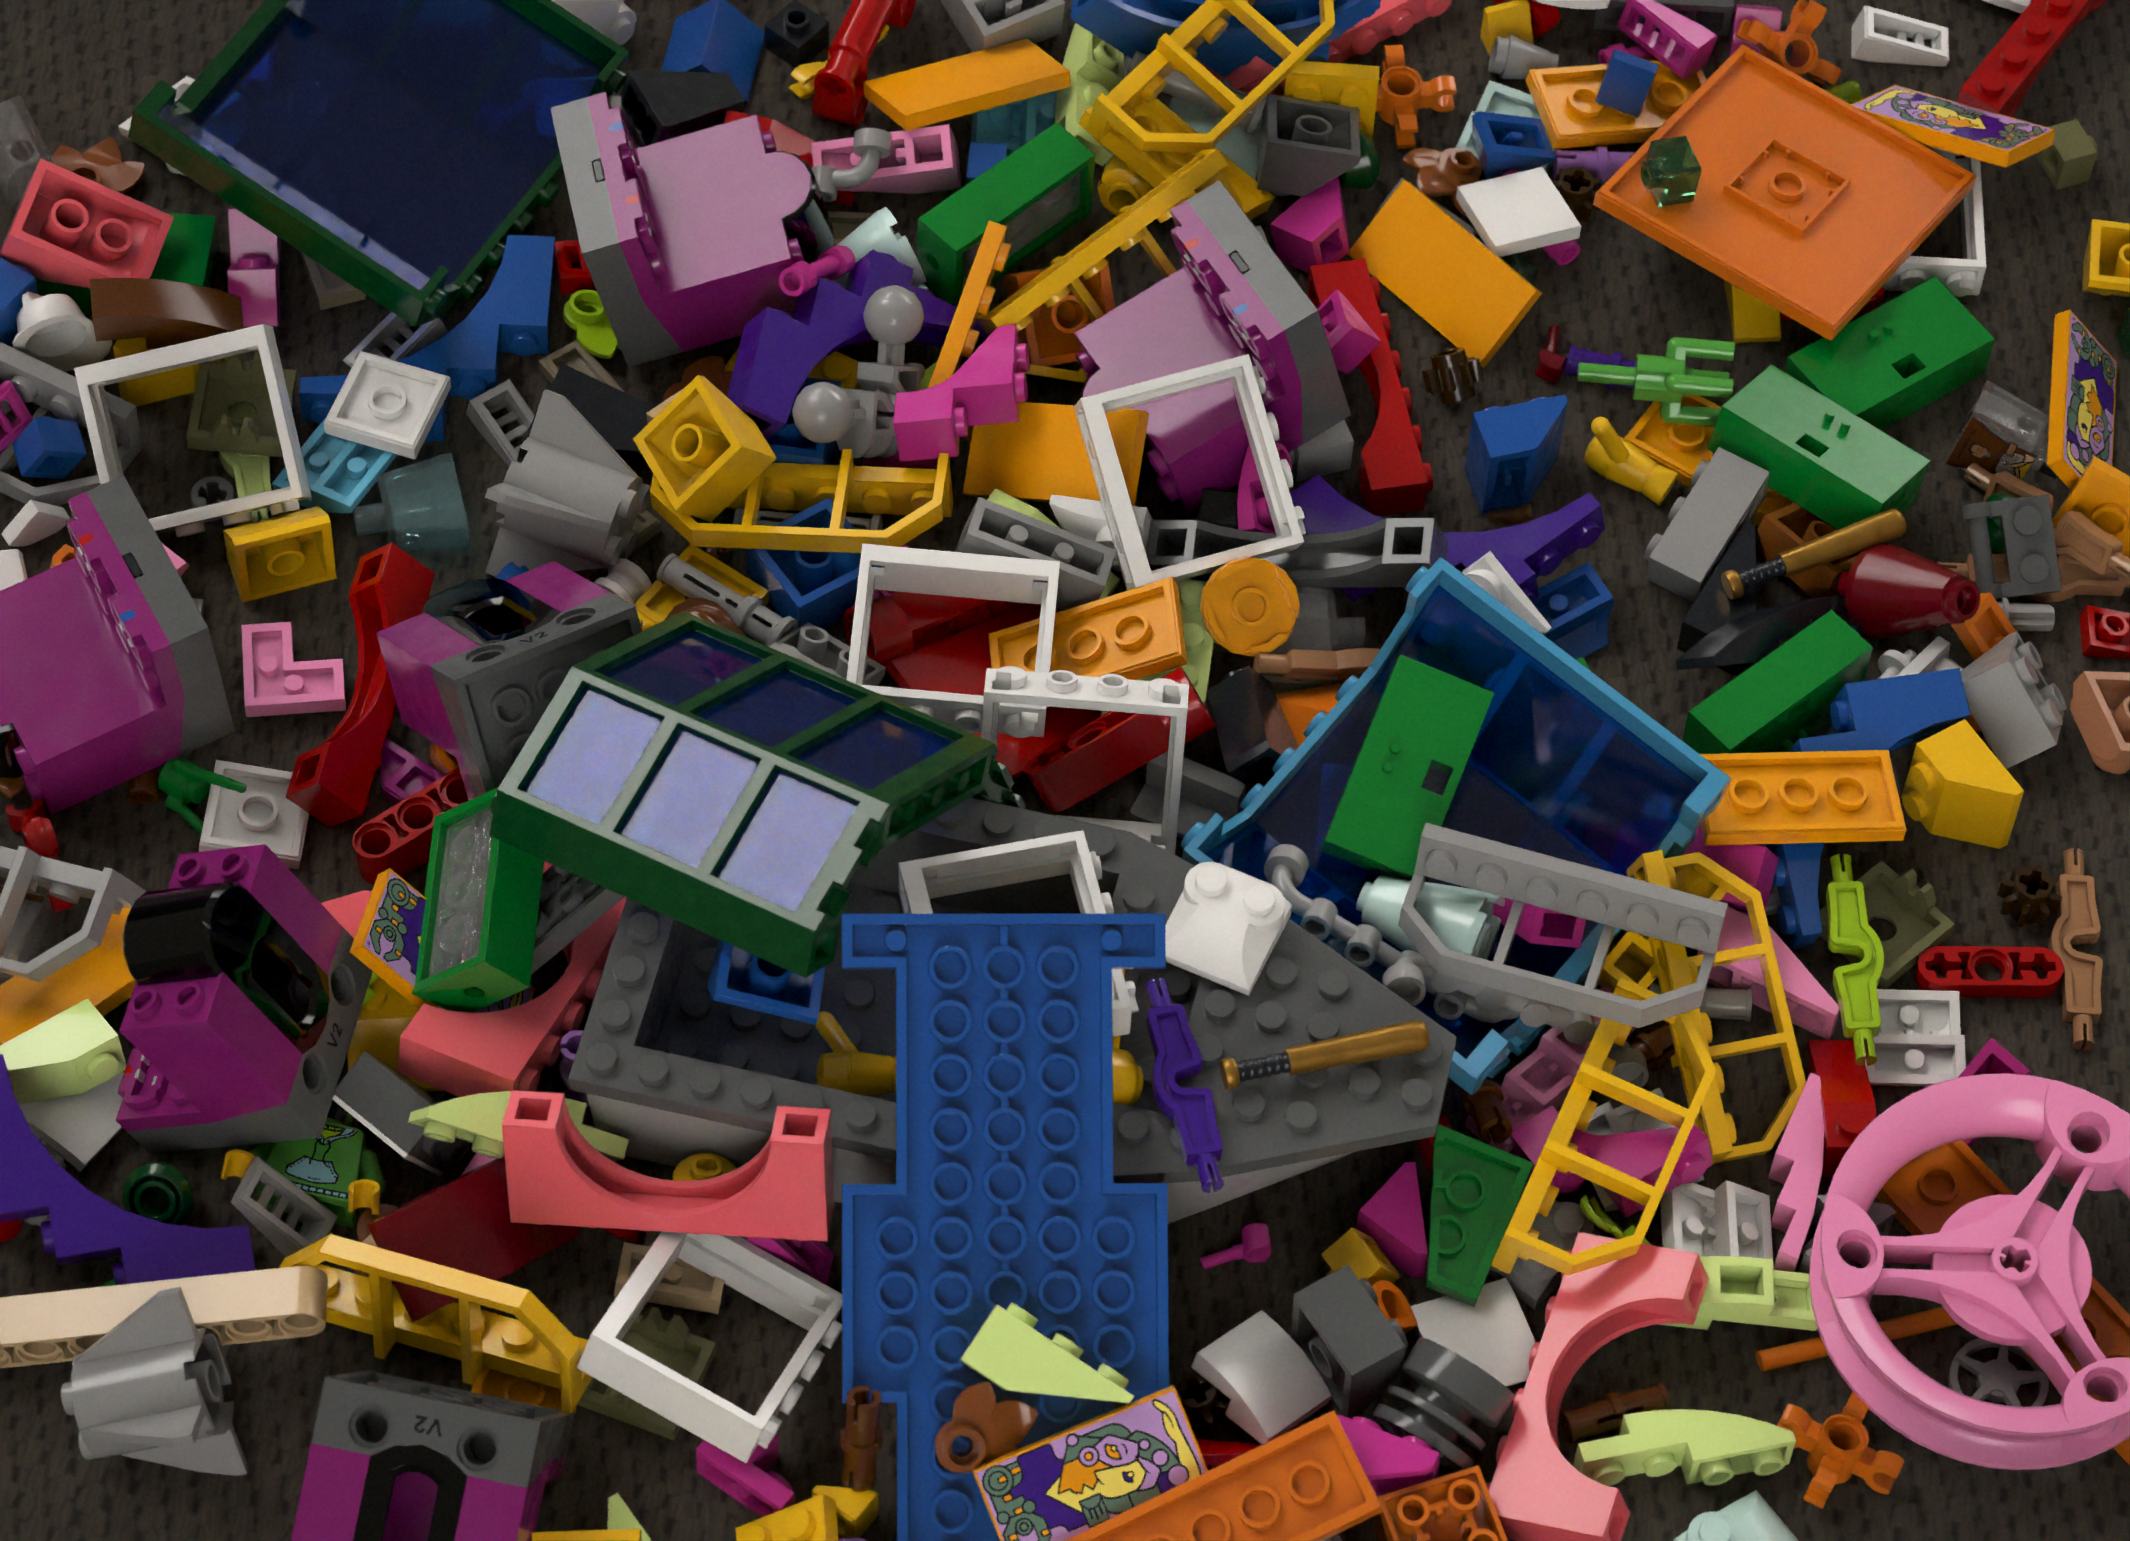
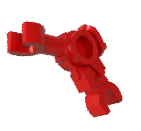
M42 799L35 802L32 800L33 806L26 810L18 811L15 810L13 805L6 806L5 812L12 831L22 833L25 846L40 856L59 860V843L51 821L47 818ZM46 888L54 913L74 907V903L66 902L48 893L49 889Z

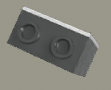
M366 1051L363 1052L336 1087L333 1100L402 1157L439 1177L449 1166L456 1165L469 1149L470 1143L456 1137L453 1143L434 1140L423 1135L425 1127L409 1123L408 1120L412 1111L439 1102L409 1077L398 1073V1069Z

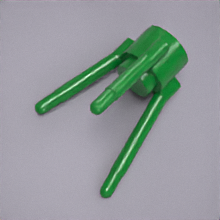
M182 756L169 759L162 768L158 778V789L168 794L165 806L179 813L200 835L204 822L187 804L191 802L195 804L200 803L207 796L211 784L239 793H244L247 790V786L244 783L205 770L203 767Z

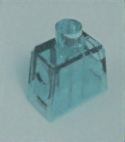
M452 453L442 454L382 473L377 478L379 503L357 506L353 510L357 536L386 531L388 544L394 543L410 556L470 553L468 522Z

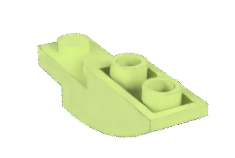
M1075 23L1062 64L1070 71L1071 86L1057 90L1055 123L1060 124L1095 154V162L1104 166L1114 156V153L1097 143L1093 136L1078 123L1084 111L1094 106L1096 98L1102 92L1107 95L1124 79V54Z
M511 1091L478 1093L435 1103L412 1111L408 1122L425 1127L423 1135L431 1139L453 1143L456 1137L473 1143L471 1150L478 1154L502 1158L504 1153L502 1123ZM565 1098L567 1109L574 1125L588 1143L613 1162L623 1160L629 1139L582 1124L587 1103Z
M1699 1256L1709 1280L1694 1325L1681 1323L1657 1324L1708 1330L1712 1320L1801 1330H1817L1811 1305L1808 1273L1773 1270V1259L1736 1256Z
M1687 1409L1646 1411L1625 1414L1619 1436L1578 1443L1573 1467L1590 1479L1606 1486H1611L1619 1483L1626 1476L1646 1473L1647 1476L1658 1477L1672 1472L1677 1466H1681L1687 1484L1703 1481L1705 1485L1714 1486L1725 1483L1738 1474L1754 1471L1756 1475L1765 1476L1780 1471L1785 1465H1789L1796 1439L1793 1431L1765 1421L1736 1414Z

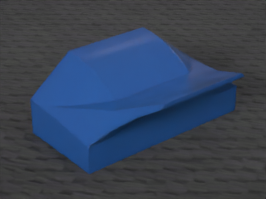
M1589 562L1538 589L1539 597L1533 605L1552 627L1544 634L1545 637L1575 660L1581 657L1586 658L1608 645V616L1614 606V599Z

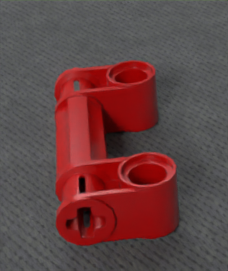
M853 0L833 43L829 47L827 64L815 76L812 113L814 115L854 127L860 126L869 102L864 97L863 82L868 81V61L886 24L902 29L907 27L912 17L916 0Z

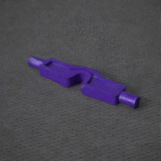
M1158 978L1157 986L1156 980L1152 979L1146 983L1145 988L1152 1007L1147 1012L1146 1026L1156 1058L1152 1077L1154 1098L1164 1115L1174 1122L1184 1162L1187 1166L1196 1165L1202 1191L1210 1193L1212 1185L1213 1191L1216 1192L1224 1186L1217 1161L1221 1160L1223 1144L1216 1123L1212 1091L1208 1088H1183L1176 1084L1179 1081L1201 1073L1203 1066L1202 1055L1189 1028L1184 1006L1182 1004H1172L1167 980Z

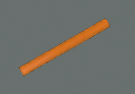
M1943 1307L1878 1322L1890 1341L1958 1325ZM1819 1336L1757 1351L1756 1361L1760 1371L1764 1372L1829 1355Z

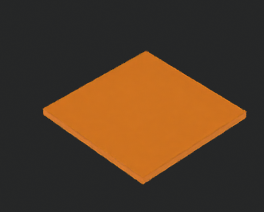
M1742 44L1595 193L1593 205L1832 341L1974 187L1977 175Z

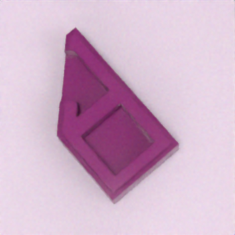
M385 737L381 750L382 761L379 766L382 797L394 805L444 776Z

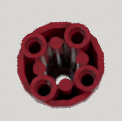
M1888 542L1876 544L1860 551L1852 563L1850 571L1843 572L1838 582V591L1840 596L1845 599L1849 620L1858 633L1861 634L1862 638H1892L1961 623L1964 620L1971 619L1976 614L1980 604L1979 589L1974 582L1969 581L1968 578Z

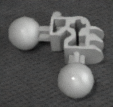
M898 285L878 289L867 300L863 317L866 329L871 337L878 341L877 362H858L857 380L863 390L840 388L824 381L806 386L797 395L792 408L794 424L803 437L820 444L836 440L841 452L842 449H852L853 458H887L898 452L893 425L896 393L920 390V380L925 375V368L922 364H904L905 344L911 342L917 336L924 321L922 304L914 292Z

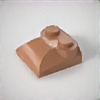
M2083 671L2073 682V698L2070 701L2073 719L2086 743L2093 762L2103 771L2113 774H2124L2130 769V673Z

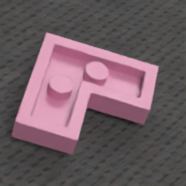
M291 622L241 625L246 717L346 711L343 659L294 662Z

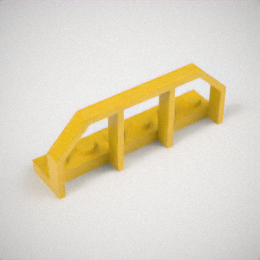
M1206 0L1171 35L1164 33L1159 38L1156 49L1107 95L1102 92L1096 98L1086 129L1099 140L1113 129L1115 132H1120L1141 152H1198L1199 150L1212 149L1332 33L1335 25L1334 0H1319L1321 25L1298 47L1252 7L1256 0ZM1231 15H1234L1283 59L1243 100L1237 97L1195 59L1198 53L1196 49L1205 40L1209 44L1216 41L1227 28L1228 22L1226 20ZM1176 70L1178 73L1182 72L1228 114L1208 133L1147 132L1132 119L1135 115L1133 109L1143 99L1147 103L1153 101L1164 89L1167 83L1164 79Z
M1207 149L1196 152L1192 155L1194 159L1134 204L1124 206L1118 211V216L1066 255L1057 256L1053 259L1050 267L988 312L987 315L980 314L977 321L988 337L996 328L1005 325H1016L1018 333L1032 322L1033 319L1029 315L1032 311L1043 303L1049 308L1065 298L1070 292L1074 294L1092 321L1102 317L1104 313L1078 277L1082 275L1086 280L1097 274L1108 264L1105 257L1118 247L1125 251L1140 242L1164 278L1176 272V269L1146 226L1156 218L1160 223L1172 217L1170 210L1181 204L1180 200L1192 191L1199 193L1219 180L1239 207L1243 209L1242 201L1220 171L1228 165L1218 149ZM1030 364L1029 372H1025V374L1082 383L1088 379L1082 368L1078 371Z
M842 449L840 465L772 463L726 507L732 509L737 507L744 508L741 525L697 523L689 514L686 515L675 511L654 474L650 487L652 508L689 543L697 547L861 553L862 544L901 547L941 522L943 517H951L953 508L949 453H939L937 469L854 466L852 449ZM829 497L833 501L829 528L756 525L759 509L804 511ZM846 513L907 515L885 530L844 529Z
M1662 850L1642 853L1627 868V877L1677 890L1675 871L1692 868L1746 904L1755 945L1716 952L1713 967L1759 958L1777 1034L1709 1047L1708 1043L1712 1042L1713 1034L1707 1013H1701L1700 1008L1689 1012L1711 1060L1780 1047L1791 1092L1760 1142L1732 1147V1144L1736 1143V1127L1732 1115L1724 1113L1720 1093H1723L1725 1088L1724 1077L1720 1065L1717 1062L1713 1063L1716 1068V1074L1693 1126L1700 1128L1708 1138L1713 1164L1766 1154L1772 1149L1789 1122L1805 1087L1806 1079L1761 892L1701 852L1664 858ZM1649 937L1655 963L1649 970L1651 978L1658 977L1662 994L1696 983L1698 970L1701 967L1704 954L1687 957L1685 946ZM1669 1023L1676 1052L1670 1058L1672 1068L1679 1067L1689 1107L1700 1081L1674 1025Z
M1621 977L1613 992L1615 995L1637 1001H1643L1659 995ZM1689 1011L1664 1019V1021L1674 1025L1700 1081L1688 1109L1611 1074L1617 1061L1607 1056L1613 1043L1621 1047L1624 1046L1632 1026L1601 1018L1490 1266L1510 1274L1517 1257L1526 1261L1530 1258L1569 1276L1635 1255L1638 1252L1716 1074V1068ZM1592 1090L1679 1128L1654 1186L1577 1152L1579 1146L1569 1142L1575 1128L1586 1131L1598 1103L1589 1099ZM1556 1170L1567 1174V1171L1645 1206L1633 1235L1575 1254L1568 1253L1538 1239L1540 1232L1532 1229L1531 1226L1537 1213L1547 1218L1556 1199L1559 1188L1550 1185Z
M333 1234L284 1258L279 1268L309 1266L324 1271L328 1278L326 1322L373 1335L374 1357L385 1359L394 1343L398 1342L461 1360L463 1382L473 1385L483 1367L559 1388L561 1389L562 1411L571 1414L593 1378L577 1368L588 1340L574 1336L530 1290ZM323 1261L369 1273V1277L319 1263ZM392 1280L457 1298L459 1303L453 1302L420 1320L411 1322L395 1285L392 1284ZM481 1305L514 1314L518 1320L481 1310Z

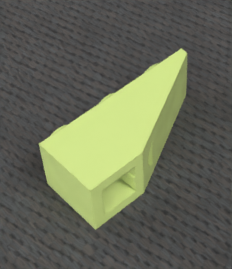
M1012 1302L1006 1310L999 1305L993 1308L959 1360L1004 1391L1126 1404L1130 1403L1134 1397L1124 1390L1129 1383L1128 1379L1104 1363L1100 1365L1097 1371L1079 1360L1084 1351L1059 1333H1056L1052 1340L1048 1339L1033 1329L1038 1319Z

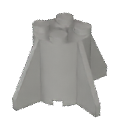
M546 389L543 391L530 435L520 446L521 449L528 451L522 463L512 460L504 481L488 488L485 498L497 502L496 512L505 515V518L496 521L497 526L500 528L485 572L495 577L510 562L515 563L519 567L525 565L529 570L555 561L571 571L607 568L610 565H615L619 556L628 559L635 547L638 533L632 530L637 513L642 514L645 511L651 498V486L643 483L642 478L631 469L565 396Z
M181 1287L159 1291L86 1351L73 1357L71 1382L63 1383L61 1387L63 1408L68 1415H75L79 1428V1447L82 1456L86 1460L122 1455L197 1472L234 1476L247 1474L248 1464L232 1424L234 1401L223 1403L222 1386L232 1384L226 1360L230 1345H220L218 1338L213 1333L204 1334L206 1328L196 1329Z

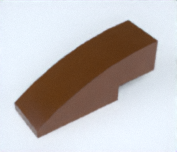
M90 279L92 319L96 342L145 337L147 349H157L244 329L241 297L194 284L159 279Z

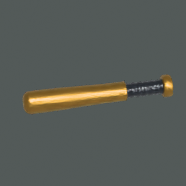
M1889 509L1805 544L1778 553L1777 558L1742 570V572L1727 570L1721 575L1723 588L1730 599H1737L1743 596L1744 590L1762 584L1765 581H1770L1780 576L1790 577L1813 567L1860 552L1870 546L1891 541L1904 535L1906 531L1905 519L1897 509Z
M1411 1020L1314 1043L1284 1048L1282 1053L1267 1055L1266 1057L1262 1056L1256 1059L1251 1058L1247 1061L1236 1062L1232 1057L1223 1058L1219 1063L1220 1074L1225 1089L1234 1090L1239 1088L1240 1082L1254 1080L1255 1078L1259 1079L1264 1076L1269 1077L1281 1073H1288L1291 1076L1422 1052L1428 1048L1430 1038L1428 1028L1423 1021Z

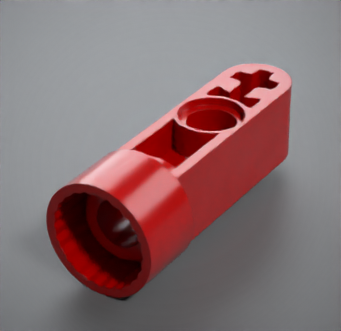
M896 592L891 595H884L873 599L867 656L885 666L891 659L1027 606L1029 603L909 592ZM855 607L847 609L843 617L844 632L848 646L851 644Z
M1181 666L1161 677L1171 679L1179 684H1189L1185 744L1216 727ZM1109 711L1036 753L1025 764L1024 772L1049 812L1056 813L1066 810L1167 752L1171 716Z

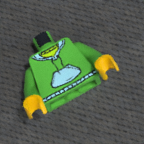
M334 1100L331 1103L321 1138L260 1143L250 1151L230 1150L225 1155L221 1179L226 1180L228 1177H239L242 1181L252 1160L259 1157L338 1216L334 1224L354 1229L357 1224L360 1207L371 1208L372 1215L380 1214V1199L386 1188V1182L377 1154L366 1147L365 1133L360 1129L351 1127L354 1117ZM260 1180L256 1185L258 1198L265 1187ZM274 1194L266 1208L273 1209L278 1199ZM286 1207L284 1212L290 1213V1210Z

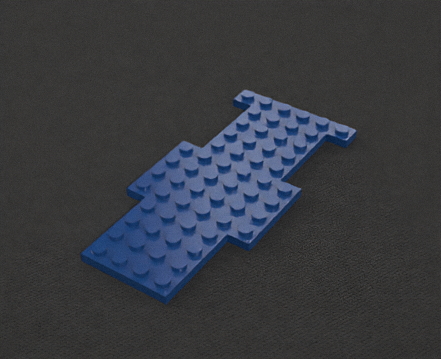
M1165 913L842 914V969H896V1184H842V1403H846L848 1391L858 1386L870 1387L869 1403H871V1395L875 1389L881 1394V1403H897V1541H1000L972 1471L955 1473L946 1469L938 1460L934 1449L935 1437L945 1423L952 1420L953 1405L958 1395L973 1384L987 1381L986 1378L959 1360L996 1305L1006 1310L1011 1302L1038 1319L1033 1329L1050 1340L1053 1339L1056 1333H1059L1084 1351L1079 1360L1096 1371L1104 1363L1129 1380L1124 1390L1134 1396L1131 1401L1169 1387L1167 1183H1113L1112 969L1166 968ZM990 1382L994 1389L996 1402L1004 1399L1018 1400L1034 1407L1038 1412L1030 1431L1016 1445L1018 1449L1115 1409V1402L1004 1391ZM967 1436L957 1437L952 1443V1450L955 1452L966 1451L971 1443L970 1438Z

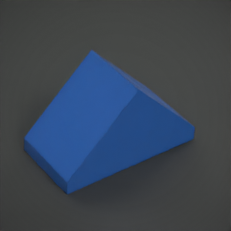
M1614 49L1595 102L1639 117L1659 65Z
M1481 111L1476 112L1472 116L1473 145L1486 180L1501 177L1505 172L1512 169L1522 172L1549 164L1556 159L1541 119Z

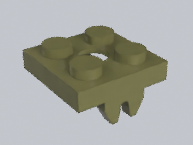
M255 350L252 361H245L243 355L238 354L226 357L225 363L204 362L199 364L186 436L188 449L283 458L259 351ZM283 369L291 408H293L297 384L296 370ZM248 404L256 410L257 414L253 420L250 417H243L241 423H236L229 418L228 411L234 405Z
M1881 860L1856 881H1861L1864 886L1868 922L1875 918H1884L1889 920L1896 929V934L1893 938L1881 941L1884 952V966L1878 987L1880 989H1887L1917 964L1919 956L1926 949L1939 946L1950 937L1955 923L1935 907L1936 897L1932 885L1927 883L1920 889L1916 884L1917 873L1913 869L1898 875ZM1826 905L1820 910L1822 934L1820 936L1828 942V911ZM1842 954L1852 964L1861 962V959L1855 955Z
M653 1306L646 1310L643 1316H637L621 1340L623 1343L700 1386L716 1355V1342L689 1333V1327L678 1315L674 1314L670 1322L665 1321L659 1308ZM594 1377L577 1404L578 1406L674 1441L681 1426Z

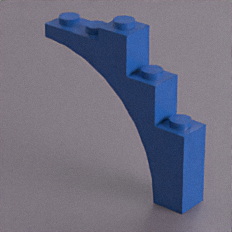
M1072 0L1071 20L1132 59L1136 50L1146 55L1151 54L1156 49L1158 40L1164 33L1171 35L1206 0ZM1256 0L1252 5L1257 12L1297 47L1321 25L1319 0ZM1334 0L1335 25L1332 33L1303 61H1329V42L1341 37L1345 31L1364 18L1372 16L1380 8L1381 0ZM1231 15L1226 20L1228 26L1221 36L1212 44L1205 40L1196 49L1198 53L1195 57L1223 77L1228 76L1239 67L1247 65L1255 56L1274 68L1283 61L1278 54L1234 15Z
M508 235L502 263L487 293L472 312L441 339L415 354L397 361L451 378V389L424 443L445 441L449 396H461L472 400L498 386L501 352L514 353L519 356L549 354L556 277L555 237ZM348 374L301 377L299 397L302 421H314L321 424L333 406Z
M1960 668L1847 683L1834 697L1830 705V717L1835 731H1840V733L1798 739L1789 752L1889 750L1890 754L1920 739L1930 737L1963 719L1966 720L1970 716ZM1824 843L1766 844L1765 847L1779 858L1772 887H1777L1781 903L1777 908L1779 929L1783 935H1788L1791 949L1811 946L1822 934L1818 884L1820 858Z

